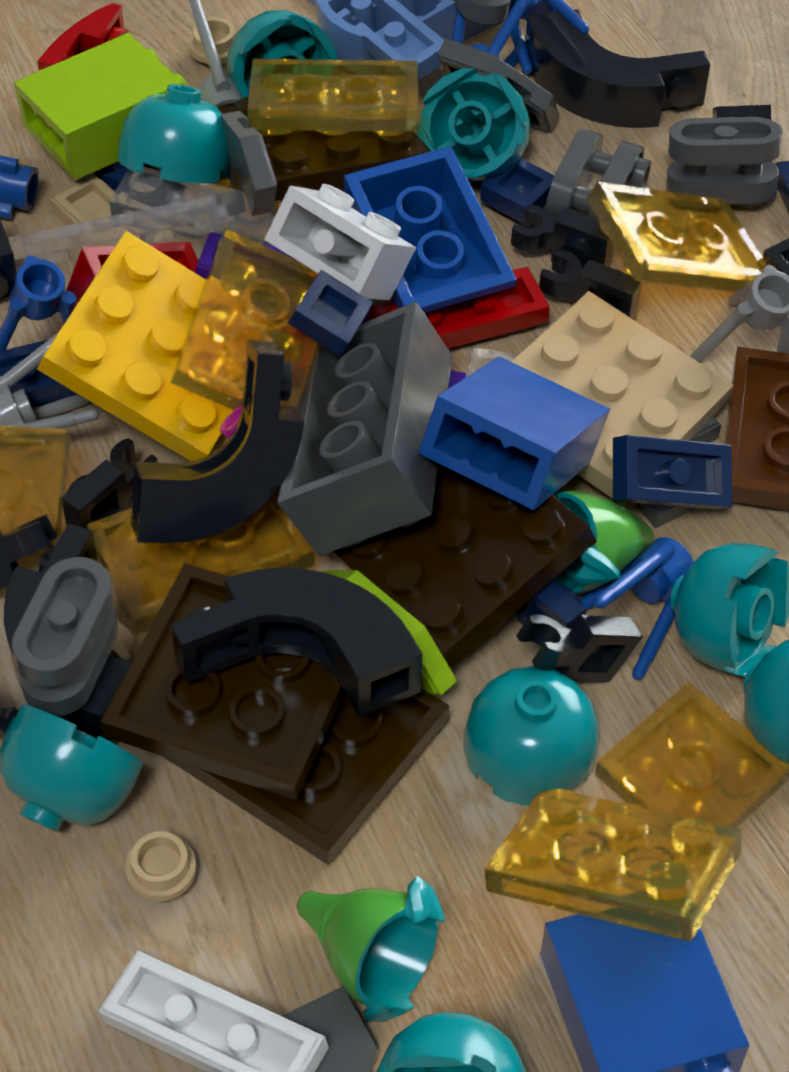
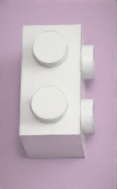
M322 184L320 190L290 186L264 240L316 273H319L322 269L367 299L390 300L417 248L398 237L401 227L379 214L369 212L366 217L351 208L354 199L333 186Z

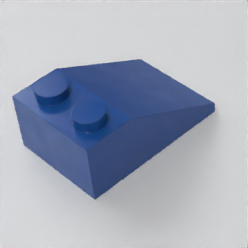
M451 146L344 175L343 192L354 199L351 208L366 217L369 212H373L393 221L401 227L398 237L417 247L391 297L398 308L417 301L423 312L427 313L516 287L517 279Z

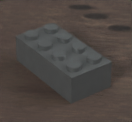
M417 301L360 324L341 356H338L318 342L311 344L297 412L305 421L302 439L294 463L281 484L278 504L318 556L343 547H354L365 539L398 527L412 526L421 519L432 515L438 463L418 452L437 396L448 389L452 354Z

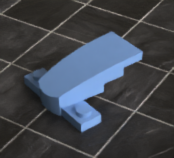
M308 0L316 7L318 26L331 38L340 64L364 75L390 70L409 87L441 66L438 53L445 38L452 40L457 13L456 2L453 0ZM466 18L463 41L495 24H479Z

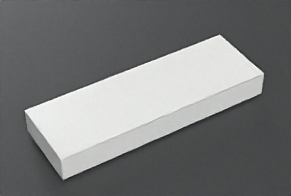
M138 950L98 1011L104 1023L205 1072H315L329 1049L325 1036Z

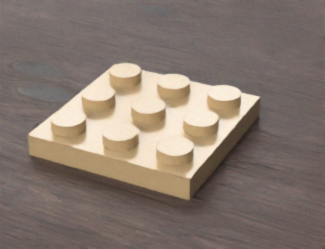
M590 291L511 361L610 408L590 464L577 475L611 498H613L614 437L637 435L689 441L729 401L734 386ZM618 502L623 506L627 504V502Z

